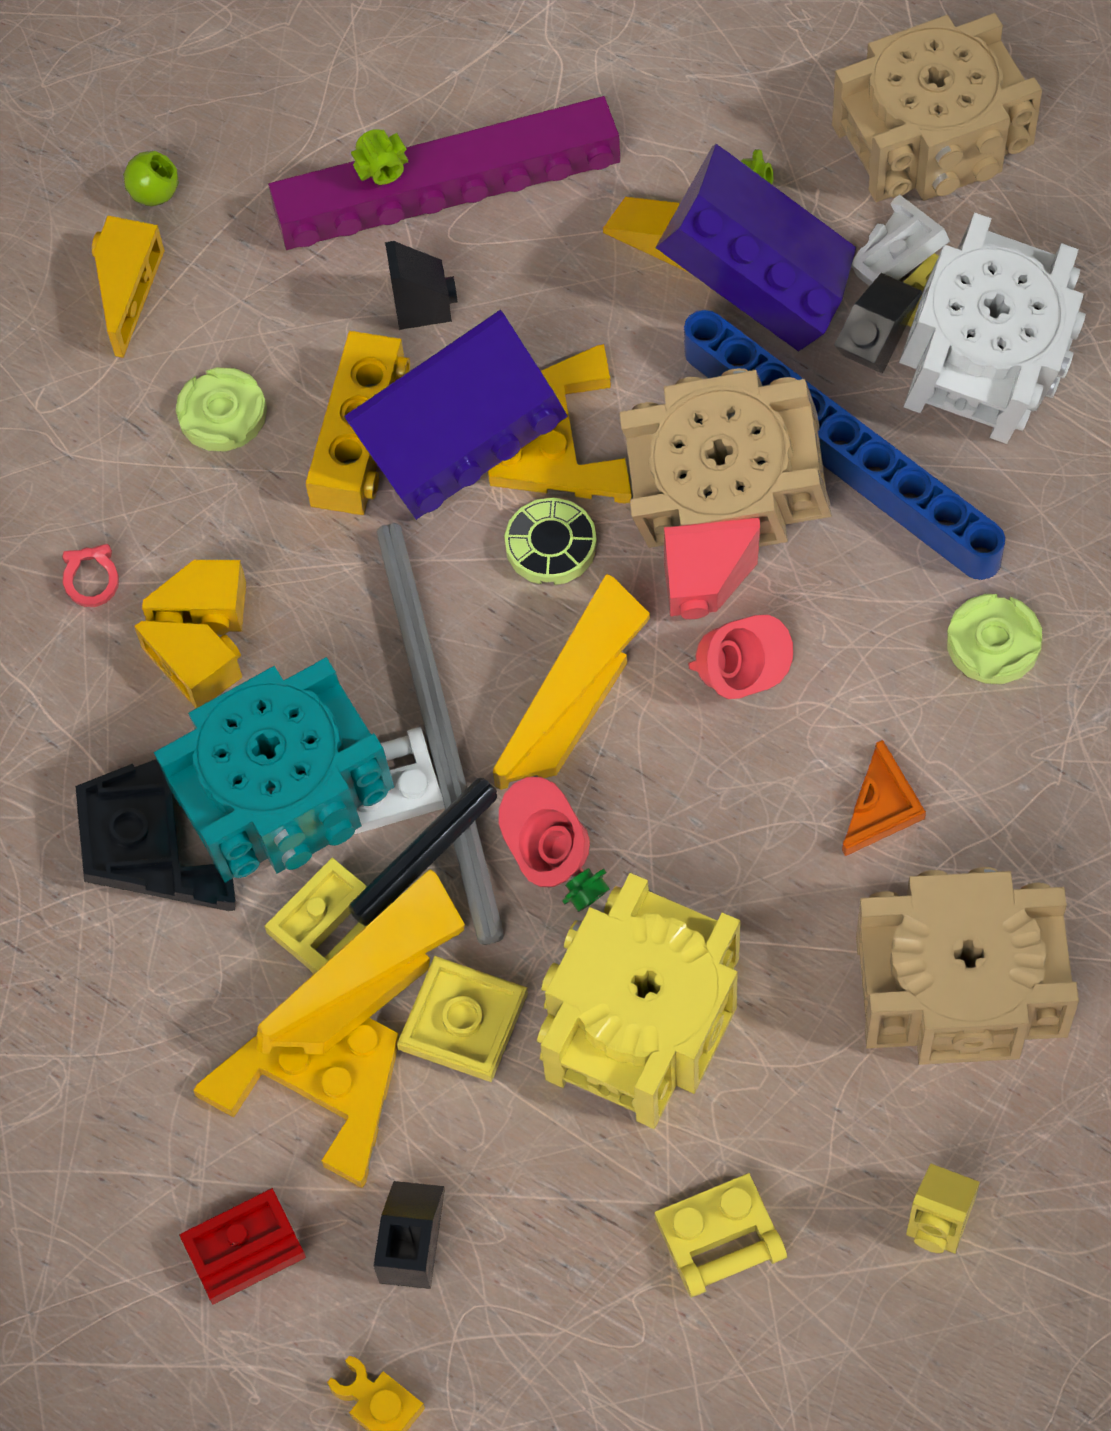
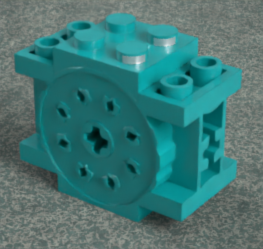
M327 657L285 680L282 679L275 666L263 671L189 712L188 714L195 730L154 752L174 797L189 818L224 882L234 877L243 878L250 875L266 859L269 860L276 874L285 869L293 870L303 866L311 859L312 854L328 845L336 846L351 838L355 830L362 827L357 808L361 805L372 806L386 797L389 790L395 788L384 748L374 733L371 734L340 685L336 671Z

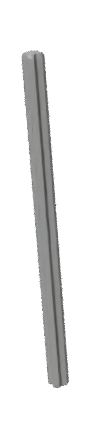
M397 523L382 525L377 530L378 541L446 809L467 789L402 529ZM474 821L453 843L477 940L482 945H488L501 941L504 935L476 821Z

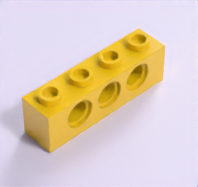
M355 331L348 332L305 483L311 507L364 515L368 499H375L379 486V473L376 472L377 463L344 416L410 371V358L404 357L402 339ZM368 384H377L372 387H365ZM350 459H356V460H357V461H355V462H353V463H349V464L343 463L344 461L350 460Z

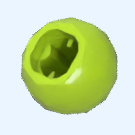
M156 151L141 152L129 160L123 174L126 191L134 201L145 206H157L167 202L173 197L179 184L176 166L167 156Z

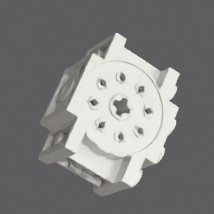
M974 212L958 248L956 249L944 244L924 287L899 361L901 364L916 369L904 408L921 413L925 403L993 427L990 438L1007 444L1015 429L1024 430L1030 412L1037 411L1044 397L1053 398L1060 378H1065L1070 367L1074 352L1069 351L1072 340L1077 339L1086 316L1085 313L1079 311L1084 294L1074 290L1080 274V269L1073 267L1079 249L1061 243L1056 254L1049 253L988 231L992 218Z

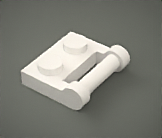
M421 727L407 730L406 736L381 743L387 761L413 754L416 763L390 770L395 788L389 790L386 797L372 806L361 805L357 808L362 827L356 829L354 834L445 808Z

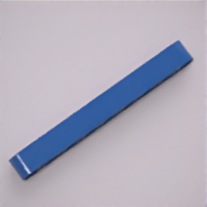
M696 311L689 315L685 321L684 354L686 360L708 378L719 377L725 371L741 368L748 371L756 370L762 386L770 385L772 381L784 377H791L797 380L804 379L713 311ZM706 338V339H710V340L702 341V340H698V339ZM732 364H743V366H733ZM807 382L818 414L820 429L818 435L823 466L967 576L973 579L985 580L996 575L1001 568L1006 538L1004 531L999 525ZM835 441H845V442H847L848 444L839 445V444H835V443H833V442H835ZM871 467H879V468H881V469H883V470H882V471H871V470H869L868 468H871ZM903 494H915L919 497L907 498ZM938 521H951L954 525H942ZM982 547L991 552L980 553L974 550V548Z

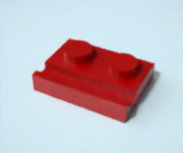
M273 1188L179 1234L212 1305L306 1258Z

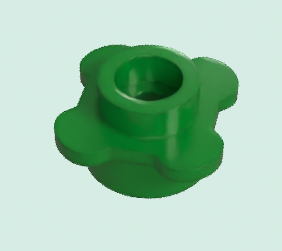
M588 868L565 885L569 893L562 900L564 905L571 901L576 910L580 912L606 894L610 888L603 880V875L607 873L605 869L593 874Z

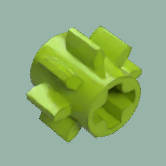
M373 129L361 135L356 142V150L351 151V155L355 160L353 166L362 181L372 177L375 184H389L398 179L403 173V164L408 163V159L404 154L407 149L398 133L388 138L384 130Z

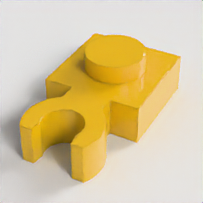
M348 1356L345 1362L348 1368L357 1374L356 1380L348 1386L340 1385L332 1377L327 1382L331 1392L337 1398L344 1401L355 1400L357 1402L349 1414L352 1419L367 1431H407L425 1410L424 1403L384 1371L374 1383L370 1381L363 1363L352 1356Z

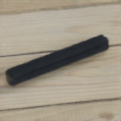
M477 778L350 903L351 915L364 926L370 924L496 801L497 790L484 778Z

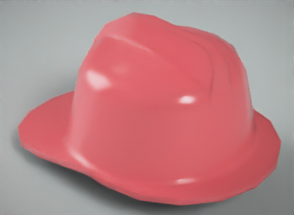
M753 615L726 623L705 634L698 644L695 655L696 660L688 663L689 669L698 672L704 684L714 689L720 696L726 699H740L768 690L783 680L789 672L793 660V642L789 630L779 619L770 615Z
M526 777L515 782L503 796L499 806L498 824L503 838L517 861L521 872L528 881L540 887H555L566 882L571 876L576 877L583 872L582 866L589 855L590 840L586 828L578 820L567 798L555 783L542 777Z

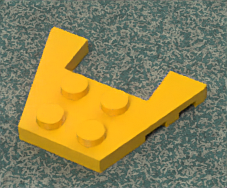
M602 344L541 370L568 417L560 421L549 433L538 436L522 447L514 457L502 461L488 471L490 486L548 493V489L574 492L575 497L592 499L593 495L614 497V502L630 503L632 493L625 458L582 465L577 464L567 409L566 394L611 388L605 347Z
M368 1018L325 1054H305L303 1047L280 1046L273 1047L270 1054H262L257 1050L256 1035L202 1079L193 1091L197 1098L235 1117L260 1076L265 1075L346 1119V1122L321 1161L324 1168L363 1188L367 1182L368 1166L373 1146L375 1147L383 1102L387 1097L398 1051L397 1042L399 1034Z

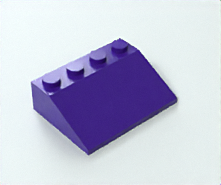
M718 144L713 145L655 247L798 352L825 334L843 299L856 250L853 244Z
M500 309L344 417L417 520L424 514L438 509L446 499L462 488L476 483L484 473L500 462L514 457L522 447L538 436L552 431L568 415Z

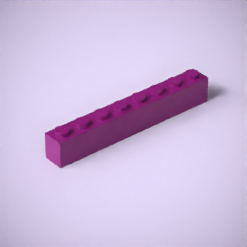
M601 96L406 147L407 150L404 154L408 159V163L403 164L404 170L401 176L389 184H375L372 177L362 181L353 166L355 161L275 181L268 183L285 249L290 250L297 247H309L316 242L339 236H351L358 231L381 225H392L400 220L422 214H434L442 209L460 204L476 203L484 198L498 194L521 191L526 187L536 184L563 180L568 176L593 169L601 170L607 168L612 164L620 163V138L606 98Z

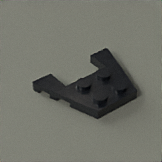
M157 759L136 767L130 764L75 786L84 882L225 911L235 910L236 900L233 878L224 882L215 864L180 866L172 791Z

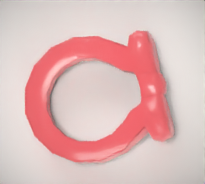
M108 544L63 552L62 558L67 564L63 572V585L67 595L76 604L84 607H97L107 603L115 595L119 587V575L114 563L109 559L111 558L112 550ZM96 559L107 570L109 583L106 589L96 596L79 594L73 585V580L81 561Z

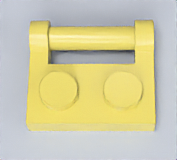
M331 858L264 926L266 933L314 974L366 927L358 922L325 957L316 951L322 942L351 914L349 909L350 903L367 886L334 858Z
M750 1173L654 1212L661 1234L691 1298L706 1292L705 1286L767 1260L774 1264L787 1258L781 1237L772 1224ZM754 1231L757 1232L760 1241L698 1267L692 1260V1257Z

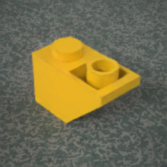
M191 561L143 599L142 610L146 621L208 624L217 635H223L227 632H242L246 579L241 561Z

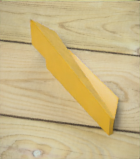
M606 574L494 766V784L500 790L508 788L509 782L538 775V777L548 778L556 776L627 665V654L621 651L647 624L650 619V613L611 575Z
M429 869L270 1013L258 1026L257 1050L262 1054H270L271 1049L275 1046L303 1047L305 1054H325L428 971L430 957L425 953L464 931L465 927L462 918L437 874Z

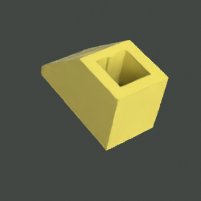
M930 1163L912 1203L906 1235L915 1238V1244L927 1251L943 1253L944 1250L956 1253L975 1202L980 1182Z

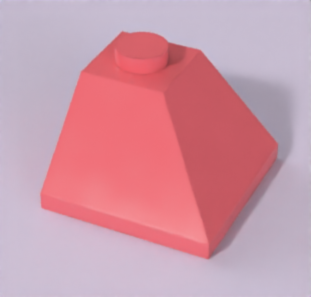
M759 518L664 527V569L670 617L681 615L684 619H699L707 616L709 612H717L758 564Z

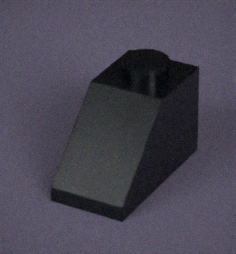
M396 241L385 242L399 330L452 322L450 304L458 303L454 276L445 277L442 260Z
M881 273L855 302L834 346L843 356L883 374L923 292Z

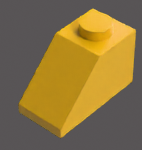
M140 621L134 626L141 648L195 708L213 700L242 678L237 660L241 657L239 649L226 634L219 637L208 624Z

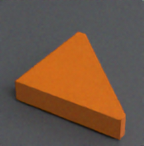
M883 740L875 745V750L864 778L845 840L843 841L842 851L845 856L924 820L926 816L925 809Z

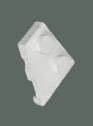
M900 194L891 202L894 213L886 225L877 223L869 235V241L858 251L853 259L851 266L856 276L868 286L881 273L900 280L941 249L944 244L946 245L950 242L942 226Z

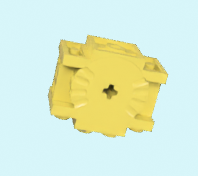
M629 873L623 887L615 886L611 891L604 908V913L589 907L583 921L575 920L571 925L564 942V948L568 950L560 965L552 963L542 983L541 990L545 992L546 998L544 1009L547 1010L548 1016L540 1028L537 1042L541 1043L540 1060L543 1061L546 1081L564 1088L566 1082L574 1084L636 1112L637 1122L655 1129L676 1086L695 1094L737 1009L738 971L734 970L739 960L740 920L725 913H721L718 921L650 892L648 880Z

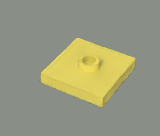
M434 956L397 1042L398 1050L492 1082L528 995L527 987Z

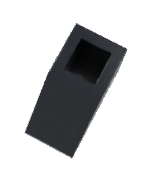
M393 1181L381 1214L373 1265L379 1284L431 1289L445 1193L444 1186Z

